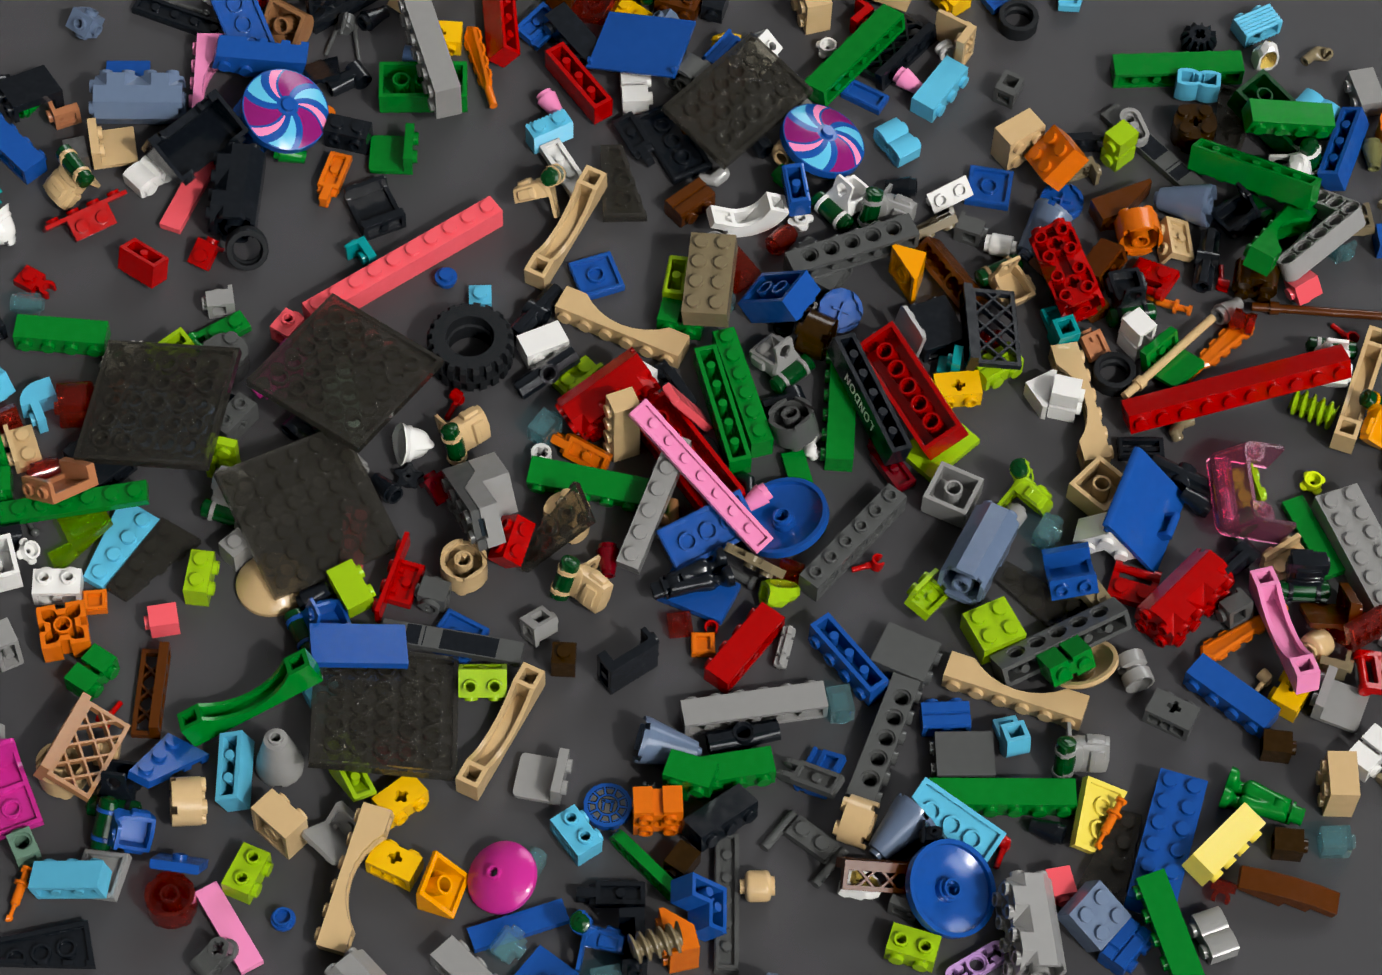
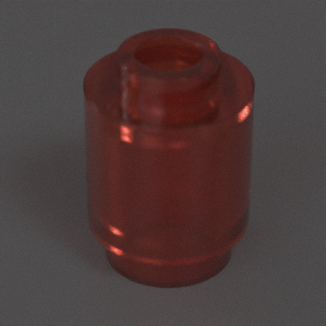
M788 223L780 225L765 239L768 252L773 255H782L796 242L798 237L796 229Z
M47 457L29 464V469H26L27 475L42 479H49L62 473L57 457Z

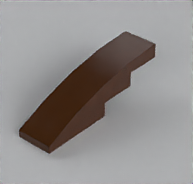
M1243 865L1239 869L1236 889L1276 906L1287 904L1304 912L1311 909L1331 918L1337 915L1340 893L1269 870Z

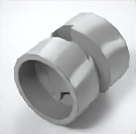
M1134 648L1118 655L1119 664L1117 671L1122 676L1121 680L1126 692H1141L1153 685L1155 678L1150 667L1145 666L1148 662L1142 649Z

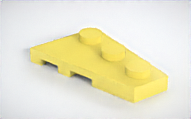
M1090 776L1083 777L1070 847L1087 854L1095 853L1097 849L1094 845L1101 835L1100 829L1108 816L1106 813L1107 809H1113L1116 804V797L1125 798L1128 791Z

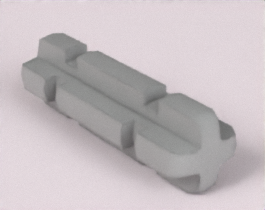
M791 625L782 627V636H780L776 650L777 656L774 657L773 666L779 670L787 668V658L790 656L794 641L792 639H794L796 629Z

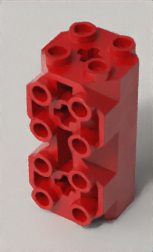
M1057 218L1049 225L1034 228L1031 231L1032 236L1028 240L1061 317L1073 314L1076 322L1094 316L1098 313L1097 307L1101 305L1103 308L1106 304L1098 281L1087 261L1071 222L1065 221L1064 218Z
M631 347L556 399L558 403L555 404V407L575 435L584 440L590 439L591 442H596L603 436V430H605L603 405H606L607 394L633 387L641 403L643 400H650L659 394L658 390L661 387L638 353Z
M1197 548L1136 608L1134 615L1137 620L1134 624L1136 629L1148 635L1160 648H1164L1166 645L1180 647L1186 640V635L1190 631L1194 633L1201 625L1199 619L1203 615L1209 618L1216 610V605L1225 597L1231 595L1229 589L1233 586L1235 580L1233 579L1232 572L1227 574L1225 569L1228 565L1210 549H1205L1201 552V548Z

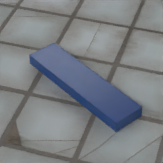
M561 898L467 928V934L474 953H478L569 924V916Z

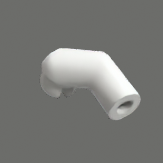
M821 432L811 443L802 449L805 456L809 457L811 461H815L820 457L821 453L817 450L816 443L822 436Z

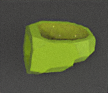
M784 579L761 581L758 592L759 603L764 602L770 607L782 608L800 596V587L795 582Z

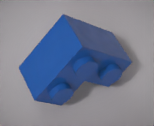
M694 872L671 880L670 903L688 911V921L694 924L699 940L706 942L727 934L726 887Z

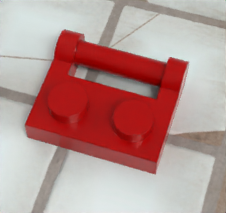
M1139 257L1132 267H1138L1140 272H1143L1148 284L1146 294L1153 296L1155 300L1160 302L1166 298L1180 277L1179 270Z
M1116 560L1107 592L1120 603L1137 608L1158 587L1162 572H1150ZM1124 573L1152 581L1151 586L1119 577V575Z
M1363 649L1355 650L1352 653V657L1357 666L1360 683L1358 685L1359 695H1382V652ZM1366 662H1371L1374 683L1369 682Z

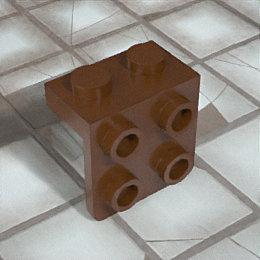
M1339 583L1336 604L1300 603L1299 609L1308 625L1315 630L1335 628L1340 631H1346L1348 629H1357L1358 617L1362 615L1363 606L1349 583Z

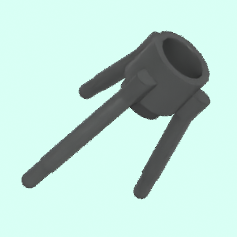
M343 12L339 14L338 21L334 25V30L327 44L324 56H328L338 32L339 35H349L352 32L356 60L361 61L358 25L355 24V16L351 13Z

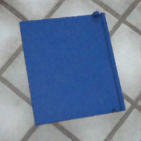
M609 11L592 55L587 58L588 64L586 68L675 79L696 26V21Z
M1134 447L1102 525L1104 526V532H1111L1148 571L1155 573V571H1158L1168 543L1173 537L1185 502L1179 498L1182 491L1140 447Z

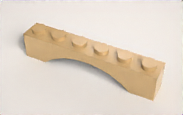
M586 165L576 182L570 200L556 227L544 244L533 253L524 268L525 283L542 291L550 284L607 188V173Z
M566 286L555 305V319H558L561 323L570 324L586 333H592L599 336L602 340L616 343L624 349L633 347L636 352L646 358H652L660 362L666 359L668 364L678 369L689 350V335L670 327L643 330L621 325L601 313L592 303L588 294L572 287Z
M1369 325L1329 448L1352 454L1366 411L1360 405L1359 397L1365 389L1373 390L1382 363L1381 328Z
M1078 342L1051 345L1048 356L1051 369L1057 370V374L1083 380L1081 389H1085V395L1081 409L1083 411L1085 427L1076 452L1081 471L1099 455L1110 463L1111 459L1114 458V451L1112 445H1108L1107 442L1108 431L1101 422L1102 411L1095 402L1096 391L1090 385V371L1085 369L1084 351L1079 349Z
M954 651L951 652L941 686L946 687L949 691L961 692L977 700L983 699L992 702L995 706L1007 707L1019 714L1037 717L1043 722L1059 724L1065 729L1067 722H1071V729L1077 731L1080 729L1090 698L1089 695L1067 688L1049 693H1030L1013 689L991 677L975 658Z
M523 662L511 683L504 703L490 730L477 749L466 759L455 778L457 792L476 801L480 799L546 685L544 670Z
M363 802L361 808H357L354 816V822H356L354 831L349 832L346 840V846H348L346 855H342L339 860L338 869H340L338 879L334 878L331 884L330 893L333 894L330 903L326 902L323 908L322 917L325 918L322 927L318 926L315 932L314 941H317L316 946L319 949L344 956L351 948L356 934L349 912V893L352 880L364 858L378 844L387 839L395 816L392 810Z

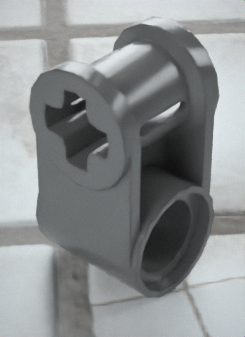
M219 936L214 937L191 960L190 967L197 975H221L226 967L237 957L239 946L233 939H225Z

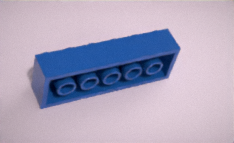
M1160 768L1123 905L1125 909L1141 913V910L1144 909L1141 900H1136L1132 890V886L1135 885L1134 880L1163 868L1178 901L1185 874V869L1181 865L1189 858L1208 784L1207 780Z

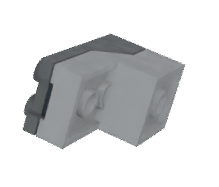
M492 452L468 462L442 469L444 479H441V485L444 492L448 494V499H445L447 508L450 513L453 512L456 523L460 522L461 529L464 534L467 533L470 544H475L480 552L486 550L487 547L489 549L506 543L501 518L504 515L518 512L509 471L496 453Z

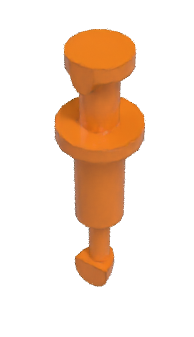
M1146 294V298L1149 301L1154 302L1157 306L1172 310L1173 314L1181 311L1190 316L1193 306L1181 305L1179 299L1175 301L1164 299L1160 302Z
M1117 796L1114 808H1108L1106 811L1108 816L1100 829L1101 835L1094 845L1098 850L1102 849L1103 845L1101 843L1104 837L1110 834L1115 822L1122 818L1119 812L1127 804V801L1122 797Z
M22 865L20 879H15L13 882L16 887L10 901L11 909L5 918V922L13 920L15 908L20 906L25 889L28 888L29 883L27 880L32 871L30 866Z

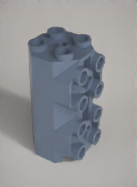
M108 69L100 70L99 75L89 81V90L93 101H89V114H92V118L96 117L97 124H172L187 113V93L183 92V88H186L185 78L180 76L177 70H167L166 73H157L156 70H145L142 76H136L135 71L129 69L122 70V72H113Z
M985 500L982 504L976 505L939 573L937 583L940 587L943 585V592L948 597L968 605H974L984 600L991 587L993 577L998 568L1002 567L1009 554L1011 544L1019 528V522L1016 520L1018 516L1013 510L1006 509L990 500Z

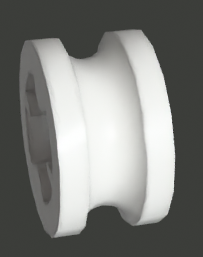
M945 39L935 47V53L943 60L946 55L952 57L956 47L952 45L950 39Z
M538 443L532 447L531 458L532 455L537 456V453H545V457L542 455L539 457L552 459V451L549 445Z

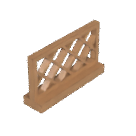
M83 691L33 776L40 780L45 777L85 802H88L101 780V772L106 771L131 725L91 702L92 696ZM90 710L97 714L100 722L90 723L87 716L88 711ZM108 725H115L122 729L121 734L111 736ZM102 727L105 737L95 739L92 728ZM86 729L89 740L79 742L76 732ZM107 742L110 753L100 754L97 744ZM92 745L95 756L84 757L81 747ZM76 748L79 758L69 760L66 749ZM97 760L100 770L90 773L87 762ZM81 763L84 774L74 776L71 765ZM65 766L68 777L61 778L54 774L53 771L57 767ZM77 780H87L89 786L87 793L78 788Z

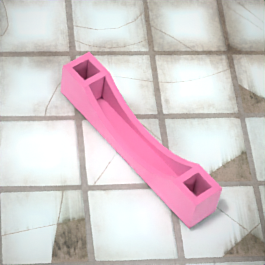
M197 33V42H193L192 47L193 55H196V57L191 60V71L194 73V77H190V90H193V94H189V108H193L204 99L209 81L218 70L212 68L218 36L224 35L223 33Z
M1273 566L1251 570L1249 573L1248 590L1295 694L1319 690L1321 671L1313 653L1306 649L1295 631L1286 607L1280 581Z

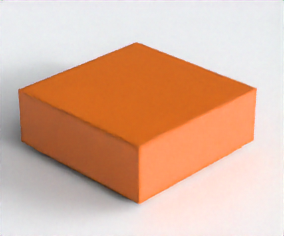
M107 589L82 591L87 615L108 614Z
M691 632V657H714L716 654L715 632Z

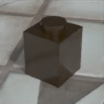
M553 641L551 676L575 677L577 643Z
M1264 728L1260 738L1259 761L1289 764L1291 756H1295L1297 750V741H1293V732Z
M1275 827L1271 836V860L1301 862L1303 854H1307L1309 846L1308 839H1304V829Z
M680 839L665 858L663 869L673 879L694 872L701 863V852Z

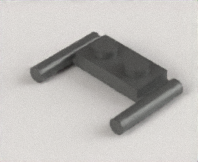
M793 810L788 812L760 845L764 851L768 852L783 834L800 848L825 864L824 868L811 882L817 889L837 868L836 856L846 857L849 854L846 848L839 846L838 841L803 816H798Z

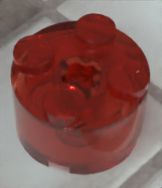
M91 381L57 383L56 394L58 402H54V413L56 416H60L61 429L84 428L95 425L97 420V404H94L92 397L96 396L93 383Z
M164 871L156 875V878L151 882L149 881L146 885L144 898L149 917L154 925L165 929H177L191 924L197 912L198 902L193 883L183 873Z

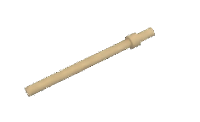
M1212 314L1208 315L1145 373L1135 377L1132 380V384L1121 393L1122 398L1128 399L1137 391H1142L1148 385L1147 382L1216 321V317Z

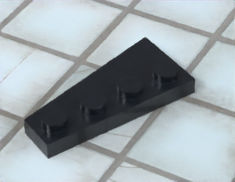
M88 920L0 937V967L96 969Z

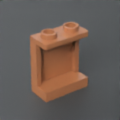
M71 457L59 459L62 473L49 479L29 475L22 476L23 493L28 499L53 505L99 485L94 463Z

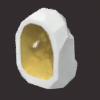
M1270 40L1265 41L1252 51L1251 62L1255 70H1271L1278 64L1280 56L1277 44Z
M849 870L848 884H856L862 876L857 870ZM874 875L869 878L874 886L881 884ZM840 882L837 893L844 898L850 897L861 901L863 899L872 900L878 898L881 893L840 889Z

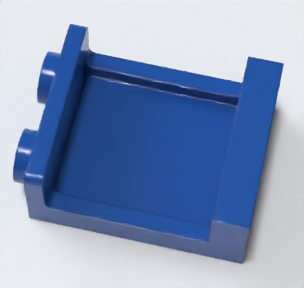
M1088 542L1041 550L1052 601L1099 593L1097 575L1093 569Z

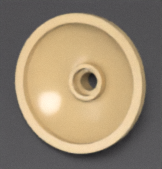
M266 553L252 558L241 568L236 579V592L241 604L248 611L263 617H278L285 615V613L292 609H296L299 605L296 602L295 595L299 594V590L308 587L306 573L299 562L290 556L280 553ZM269 575H274L273 578H267Z
M1107 641L1092 647L1096 667L1079 676L1075 673L1072 674L1073 679L1059 686L1080 690L1103 683L1114 673L1119 664L1116 648Z

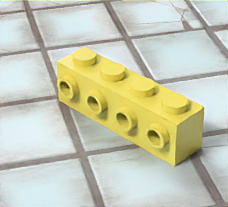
M1244 802L1181 866L1202 887L1209 880L1214 883L1224 873L1221 868L1224 867L1227 870L1237 860L1234 855L1237 854L1240 857L1250 847L1247 842L1250 841L1253 844L1262 835L1259 830L1266 822Z

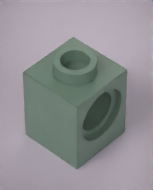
M29 826L17 828L6 835L9 848L19 871L22 865L32 866L34 861H43ZM22 844H28L24 849L18 848Z

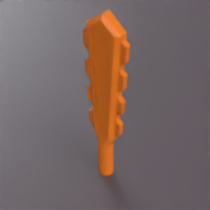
M467 26L463 38L466 51L469 52L470 63H473V71L478 77V85L485 91L489 108L494 109L498 104L492 88V71L488 66L489 59L485 55L486 48L485 44L482 43V33L478 27Z
M1250 316L1232 318L1228 323V328H1223L1218 333V338H1213L1210 341L1209 348H1204L1200 352L1199 358L1204 360L1205 366L1186 383H1190L1203 369L1219 364L1221 357L1226 358L1231 353V349L1238 348L1242 344L1243 339L1247 340L1250 338L1255 330L1253 318Z
M1253 616V618L1235 626L1229 631L1224 630L1220 632L1218 637L1209 638L1204 641L1203 645L1200 646V655L1204 653L1215 662L1222 661L1228 656L1230 651L1235 652L1241 648L1242 643H1248L1255 634L1260 635L1265 631V625L1261 616Z

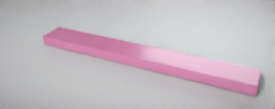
M647 399L643 400L628 414L633 422L755 555L774 539Z

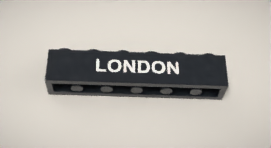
M852 332L834 337L827 353L884 466L905 461L913 446L857 336Z

